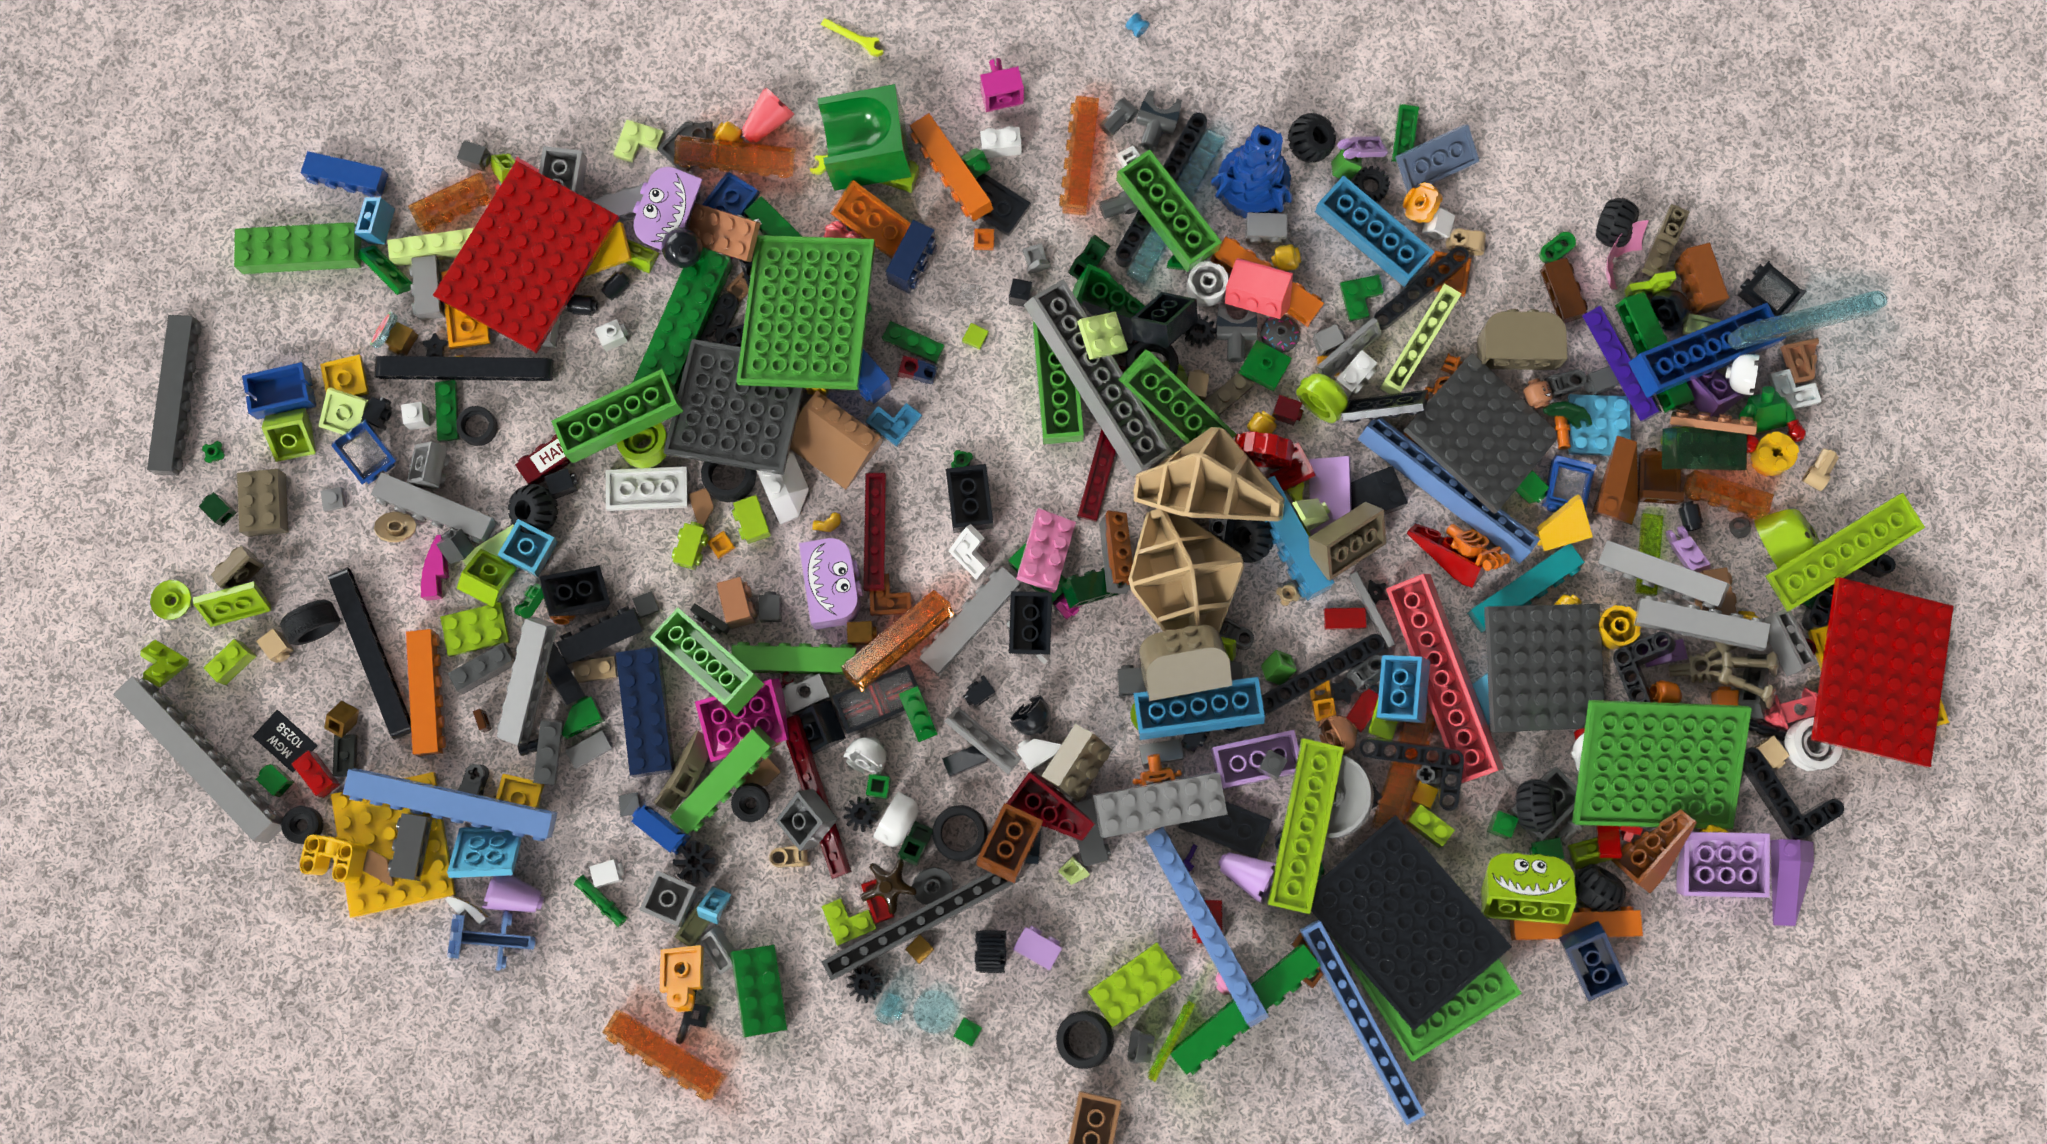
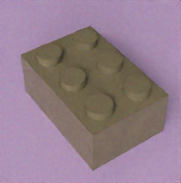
M279 469L237 473L239 532L247 537L288 533L286 474Z
M1075 723L1042 774V777L1060 792L1079 802L1104 762L1108 759L1112 749L1093 732Z

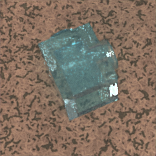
M885 990L873 1013L877 1016L876 1020L885 1025H888L889 1022L893 1024L895 1020L899 1021L904 1012V1009L901 1007L905 1000Z

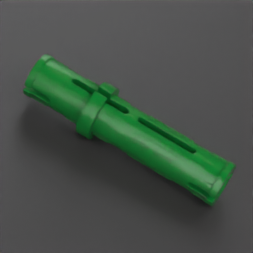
M584 875L574 882L573 885L601 910L600 913L603 916L606 915L618 928L626 922L628 917L615 906L616 903L607 899Z

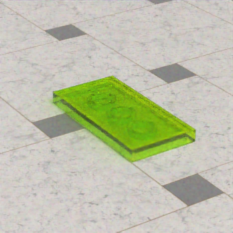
M1185 1001L1147 1074L1148 1079L1156 1082L1196 1005L1191 1001Z

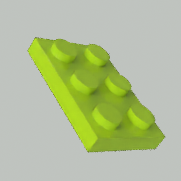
M254 581L193 597V605L210 627L271 611V604Z
M501 602L496 603L494 607L486 605L440 616L447 655L449 657L498 646L501 643H510Z

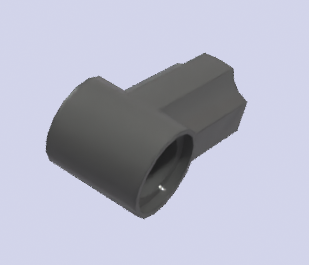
M1123 97L1116 103L1113 111L1100 123V127L1104 133L1112 137L1125 123L1129 124L1137 116L1139 110Z
M1125 191L1120 192L1116 197L1099 202L1100 211L1104 219L1122 213L1126 215L1132 214L1139 210Z
M1422 765L1417 770V778L1425 784L1440 783L1442 768Z

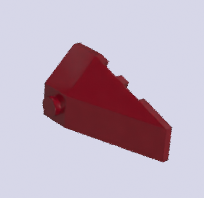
M1029 772L1006 803L1043 820V827L1053 829L1081 841L1085 839L1095 825L1090 818L1037 772Z

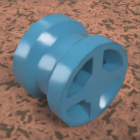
M1135 13L1127 21L1125 27L1128 30H1132L1133 35L1139 38L1148 29L1150 23L1147 20H1143L1139 13Z

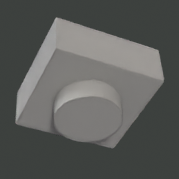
M337 487L320 491L325 512L346 508L343 488Z

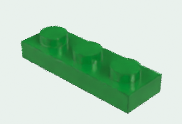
M1399 104L1392 162H1397L1395 156L1414 148L1419 112L1418 106Z
M375 245L359 250L357 256L396 295L411 291V284L413 283Z
M892 321L889 322L882 336L883 341L934 364L937 363L945 347L935 340Z
M455 380L435 382L437 440L439 442L459 440V433L456 427L458 419L457 382Z
M918 686L899 693L898 695L918 742L938 735Z

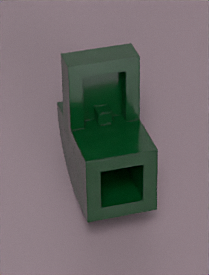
M1093 235L1083 253L1075 258L1068 273L1078 280L1088 264L1100 268L1106 259L1105 255L1110 245L1098 236Z
M915 821L898 852V858L918 866L932 836L933 828Z

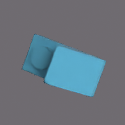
M712 886L697 908L698 916L718 924L722 911L731 898V894Z

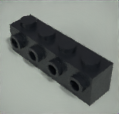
M626 606L617 610L618 615L610 618L608 614L597 619L599 623L593 626L588 623L579 627L580 631L572 634L570 631L561 635V640L556 642L566 664L573 663L645 630L635 607L629 609Z

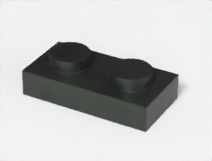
M695 603L690 610L694 613V619L702 624L704 621L711 624L710 629L719 635L721 632L726 635L731 629L728 624Z
M346 734L343 738L334 735L333 777H347L348 769L356 768L357 735Z

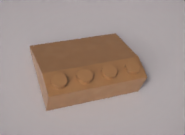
M816 391L797 418L790 450L847 490L883 442L878 434Z

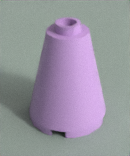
M1231 852L1227 855H1222L1218 864L1221 866L1220 871L1252 898L1262 903V896L1266 898L1270 892L1276 863Z
M513 875L493 876L482 908L535 912L536 908L541 909L544 897L541 896V891Z

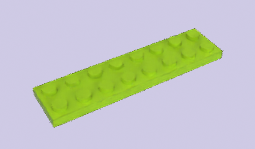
M1900 493L1770 572L1765 577L1786 611H1791L1833 585L1835 578L1846 577L1921 531L1925 526L1904 493Z
M1305 738L1301 739L1267 905L1306 914L1311 913L1344 750L1343 747Z

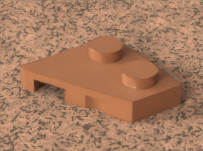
M1818 338L1786 344L1780 347L1787 369H1790L1795 384L1815 379V363L1817 362L1815 350L1816 345L1819 344Z

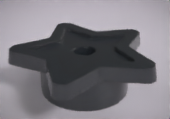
M434 333L430 340L422 342L427 348L426 356L438 355L443 357V351L448 341L440 340L438 335Z
M1369 580V588L1367 590L1375 605L1379 600H1388L1385 594L1386 583L1376 584Z
M1346 677L1341 683L1331 684L1335 692L1334 701L1344 700L1347 704H1350L1351 695L1357 691V688L1350 686Z

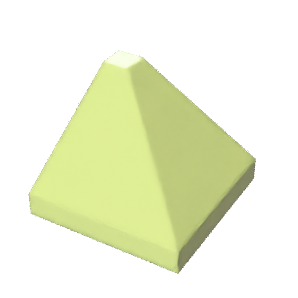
M1074 857L1070 858L1058 870L1071 885L1090 875Z

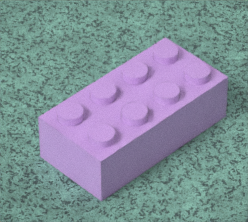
M1290 730L1213 747L1211 749L1215 771L1220 773L1223 790L1271 780L1272 778L1257 771L1268 750L1288 759L1279 778L1294 775L1299 753L1295 731Z

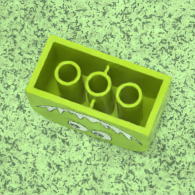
M1502 853L1496 855L1488 864L1481 887L1482 913L1486 918L1569 924L1576 905L1573 870L1565 861L1557 857L1541 854L1525 855L1521 853Z

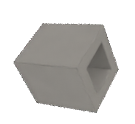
M1335 324L1315 333L1312 340L1320 356H1324L1342 345L1346 337L1343 330L1339 329Z

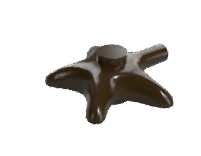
M899 859L891 872H887L876 863H871L869 868L875 876L876 885L874 888L862 893L861 899L865 902L873 897L882 896L887 903L889 913L895 914L898 896L901 893L917 894V890L902 879L904 861Z

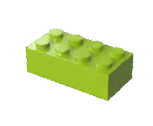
M1156 942L1087 992L1113 1028L1182 977Z

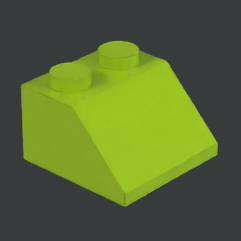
M305 408L265 416L261 428L275 462L316 454L312 424Z
M480 548L461 572L456 589L494 607L505 592L517 567Z

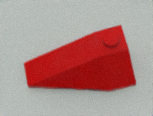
M1416 523L1407 531V535L1462 585L1473 588L1485 572L1483 564L1480 566L1475 564L1478 557H1465L1451 547L1454 540L1452 537H1442L1439 531Z

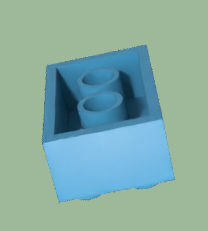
M1382 655L1377 718L1385 721L1425 723L1430 660L1417 656Z

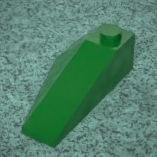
M1090 264L1086 266L1072 291L1081 307L1083 301L1128 318H1132L1145 307L1136 297L1134 298L1128 293L1125 287L1118 284L1107 271Z

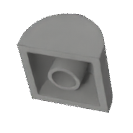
M432 441L415 445L407 483L428 489H438L439 485L443 486L446 480V475L442 474L443 467L447 466L450 461V455L446 454L447 447Z

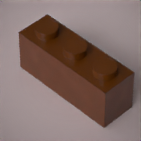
M1567 258L1544 264L1540 269V273L1556 315L1564 323L1583 318L1582 315L1587 313L1588 306L1580 294V284L1574 278L1573 265L1568 262Z

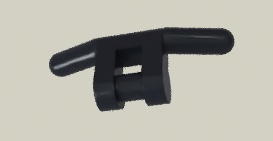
M695 1003L692 1011L684 1012L676 1037L677 1044L684 1042L689 1025L707 1028L708 1022L706 1019L712 1007ZM694 1010L700 1011L698 1019L692 1018Z

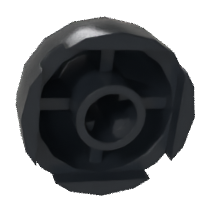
M681 227L668 232L662 241L661 247L667 262L677 268L694 266L700 260L703 249L698 235L688 228Z
M1667 289L1651 298V307L1658 320L1662 323V329L1676 330L1688 319L1690 303L1681 292Z
M1036 695L1029 699L1032 703L1025 707L1024 704L1020 706L1010 718V724L1021 734H1042L1049 727L1047 724L1051 718L1050 707L1041 695Z

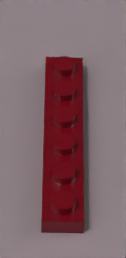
M865 473L864 591H885L886 473Z

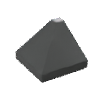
M638 792L618 796L620 817L633 815L634 811L641 806L640 793Z

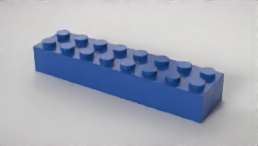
M1765 303L1642 352L1628 363L1645 396L1649 398L1730 365L1741 355H1754L1769 349L1784 340L1786 336L1768 303Z

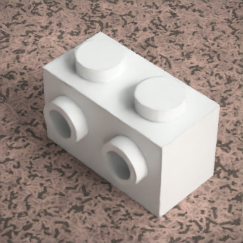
M1007 126L1004 129L987 128L984 131H980L981 147L986 158L1022 155L1020 127Z
M1362 350L1336 379V382L1344 389L1348 398L1353 393L1357 394L1364 386L1361 383L1366 378L1369 380L1376 372L1374 368L1377 362Z

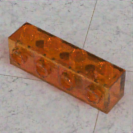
M1697 470L1687 475L1683 488L1684 495L1688 496L1690 500H1702L1708 502L1707 504L1713 507L1722 506L1732 513L1741 512L1747 514V517L1751 519H1761L1769 514L1774 494Z

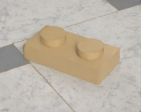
M614 656L573 662L574 677L578 683L617 677Z

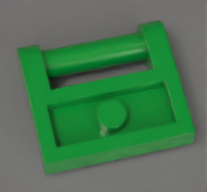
M537 583L527 588L524 593L526 597L522 604H517L514 607L516 615L524 619L531 618L544 598L540 584Z

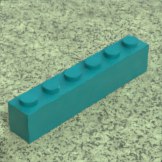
M1567 544L1471 609L1467 614L1482 633L1485 631L1484 607L1531 605L1532 602L1530 600L1535 596L1538 599L1548 593V587L1553 585L1556 588L1565 581L1563 577L1568 574L1572 577L1581 571L1579 566L1585 562L1573 545Z

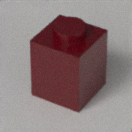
M1279 395L1272 417L1294 426L1296 420H1301L1304 410L1300 408L1303 402Z

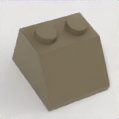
M241 545L233 549L230 556L215 567V571L211 576L220 588H230L247 583L265 565L249 549Z

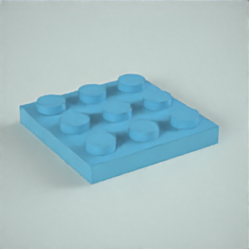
M1568 395V402L1584 407L1589 413L1593 424L1590 427H1586L1585 421L1581 420L1580 424L1582 427L1576 429L1568 420V425H1570L1571 429L1569 431L1571 448L1568 449L1569 454L1610 456L1616 436L1631 440L1630 401L1627 396Z
M492 827L459 828L447 871L448 877L513 875L522 837L514 836L512 831L504 830V832L492 831Z

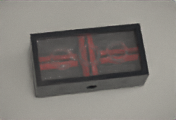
M908 664L833 695L832 698L849 737L906 714L898 694L914 688L918 684Z

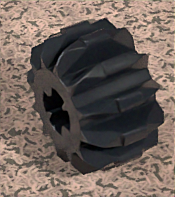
M1198 314V321L1183 334L1187 335L1184 339L1185 342L1191 341V347L1197 343L1198 348L1201 349L1202 343L1208 347L1209 341H1214L1215 336L1213 334L1216 333L1217 329L1213 328L1214 321L1207 322L1208 316L1201 319V315ZM1196 329H1198L1199 331L1203 330V333H1196Z
M860 796L857 797L858 804L850 800L849 802L853 807L845 806L844 808L850 814L843 815V818H851L846 825L850 827L855 823L853 827L855 832L858 830L859 825L862 832L866 831V824L870 829H873L870 821L878 822V819L872 817V815L879 814V810L871 811L876 806L875 802L868 805L869 798L866 797L862 803ZM860 809L867 812V815H864L862 820L859 817L856 818V814L859 813Z
M862 966V974L855 969L854 973L857 977H848L849 980L854 981V984H847V988L854 987L855 990L851 991L849 995L854 996L858 993L856 997L857 1002L864 995V1003H868V995H870L871 999L875 1000L876 996L873 992L875 991L879 994L882 992L881 989L876 988V985H883V981L876 982L875 979L881 975L877 973L872 976L874 968L871 967L868 974H866V967ZM862 979L870 981V985H868L870 988L868 990L860 988V984H862L860 981Z

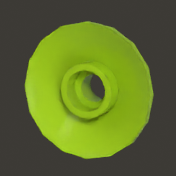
M167 580L155 587L151 593L150 605L156 616L164 620H174L182 617L191 606L192 597L190 590L185 584L178 580ZM176 598V603L172 605L171 600Z

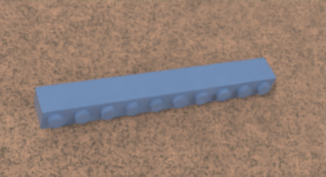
M1384 419L1372 420L1359 436L1358 440L1476 531L1486 536L1497 547H1501L1502 551L1509 554L1519 564L1532 552L1540 539L1503 510L1500 509L1497 513L1493 514L1433 457Z
M357 768L348 769L343 794L349 795L351 800L362 801L367 799L373 805L382 806L383 803L390 804L392 809L403 810V808L411 809V813L420 815L423 812L431 813L430 817L443 819V817H449L451 822L455 823L472 822L471 826L484 828V825L490 826L492 831L504 832V830L512 831V835L524 837L525 834L533 836L532 839L537 841H545V839L553 836L558 813Z
M1162 827L1145 837L1246 1023L1251 1028L1269 1018L1166 830Z
M1316 920L1301 928L1299 931L1312 955L1321 965L1319 967L1402 1121L1409 1125L1425 1116L1426 1114L1321 921Z

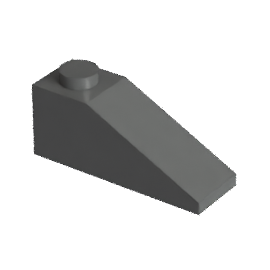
M1747 654V658L1767 659L1768 654ZM1745 667L1743 679L1747 683L1763 690L1765 686H1768V668ZM1740 689L1738 705L1752 708L1750 718L1764 719L1766 704L1763 699L1758 695Z

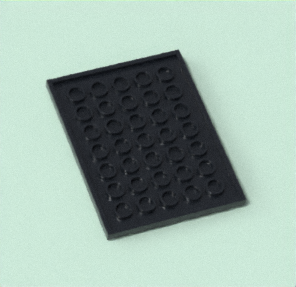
M1396 815L1316 883L1311 912L1321 921L1327 931L1413 1031L1512 948L1509 942Z

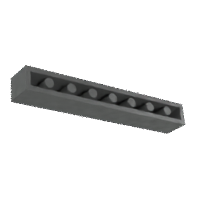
M168 315L147 470L155 475L179 476V471L183 468L181 457L182 451L186 447L184 434L188 429L187 412L191 409L189 398L190 392L193 391L194 387L192 375L196 371L195 354L199 350L197 339L201 333V324L193 316Z

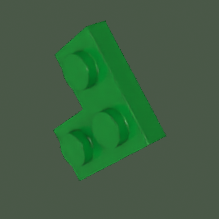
M1379 274L1340 282L1339 284L1349 322L1368 318L1369 312L1365 299L1381 296L1384 293Z

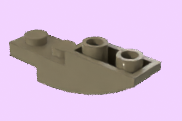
M1674 204L1670 205L1646 255L1641 272L1651 277L1658 273H1664L1674 246L1678 242L1688 218L1689 211Z
M698 730L695 731L674 764L675 770L654 801L655 805L671 814L675 812L683 798L687 799L709 757L704 735Z

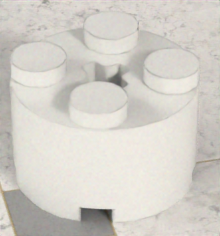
M1212 261L1198 263L1192 268L1188 277V296L1196 298L1197 305L1200 307L1218 304L1226 293L1228 274L1221 265L1211 263Z

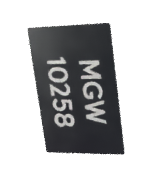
M276 710L252 736L292 773L296 770L292 763L307 751L313 752L318 746L279 710Z

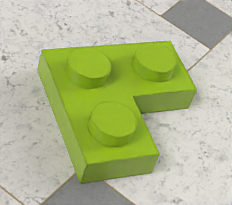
M1675 271L1658 273L1649 281L1630 283L1624 290L1625 295L1629 297L1645 292V294L1652 293L1655 296L1671 286L1677 279Z
M153 640L140 652L142 658L153 663L152 666L143 672V678L159 688L189 664V659L157 640Z
M841 898L821 906L837 946L876 930L869 910L849 917Z

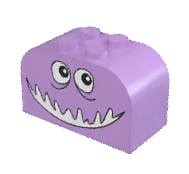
M662 167L656 170L650 176L648 183H643L640 194H643L641 202H636L633 213H636L634 231L637 237L643 243L661 250L662 241L668 232L678 227L686 228L703 179L673 167Z
M834 538L799 543L809 615L813 628L819 630L847 625V622L854 621L860 612V597L863 596L860 580L857 581L856 578L860 576L857 561L853 560L847 545Z

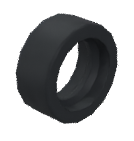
M481 406L466 408L460 413L456 422L457 432L460 437L468 444L474 446H483L491 442L498 430L494 415ZM474 415L484 416L489 423L487 431L480 437H472L466 431V422Z

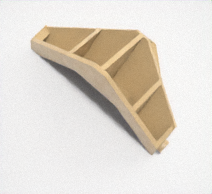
M1209 428L1154 468L1136 474V484L1133 489L1135 502L1180 516L1258 521H1280L1283 518L1285 499L1224 428Z
M1155 509L1146 513L1129 575V583L1133 594L1163 632L1198 625L1212 626L1220 632L1244 569V562L1239 552L1189 517Z

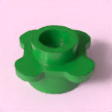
M215 441L214 444L203 445L202 451L205 452V462L212 463L213 461L224 459L225 454L221 448V442Z
M956 450L951 467L970 466V461L973 459L972 453Z

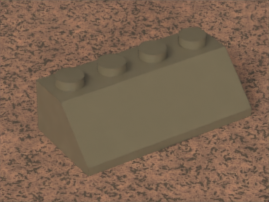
M1364 502L1308 538L1310 556L1327 580H1332L1386 544L1384 509Z

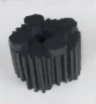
M1006 930L976 931L975 942L977 944V951H975L974 956L976 972L1005 973L1007 960Z

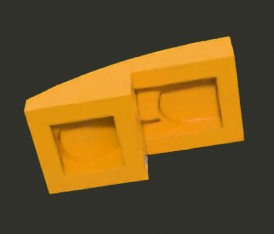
M1329 681L1310 691L1315 721L1336 715ZM1325 690V693L1322 695L1315 693V691Z

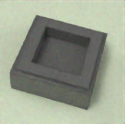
M652 591L633 598L639 618L660 611Z

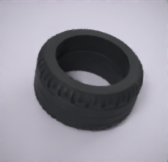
M1138 341L1128 351L1125 370L1146 349L1149 352H1157L1163 355L1168 360L1169 370L1177 376L1179 360L1172 345L1160 347L1159 345L1144 344Z
M704 461L701 469V479L704 487L713 498L722 502H736L746 497L752 491L756 481V470L745 468V477L739 486L730 490H722L717 488L712 481L713 471L718 464Z
M324 599L316 600L286 614L282 618L280 626L290 644L303 645L318 640L334 631L339 626L340 617L331 601Z
M955 805L945 809L938 815L933 825L932 837L936 848L943 856L953 861H967L976 857L981 852L988 837V830L984 818L978 811L969 806ZM962 815L969 817L977 826V840L968 850H952L943 840V827L954 816Z
M1079 1011L1067 1016L1061 1022L1057 1030L1056 1045L1059 1054L1066 1063L1075 1068L1089 1069L1102 1064L1110 1056L1114 1045V1033L1111 1025L1102 1015L1093 1011ZM1080 1021L1091 1022L1098 1028L1101 1034V1048L1091 1058L1078 1056L1073 1052L1069 1044L1070 1030L1073 1025Z

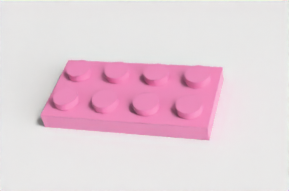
M1038 508L1016 579L1055 593L1076 522Z

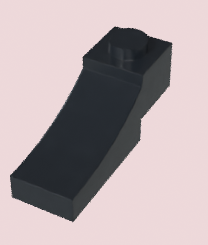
M553 642L546 674L564 706H567L584 697L585 694L564 661L556 644Z

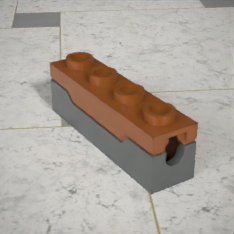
M1108 510L1099 523L1106 589L1109 593L1127 594L1131 588L1129 575L1133 564L1127 513Z

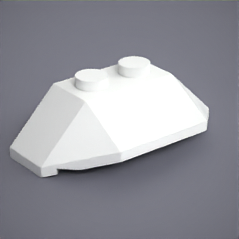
M789 451L784 475L757 470L780 525L799 517L809 491L795 455Z

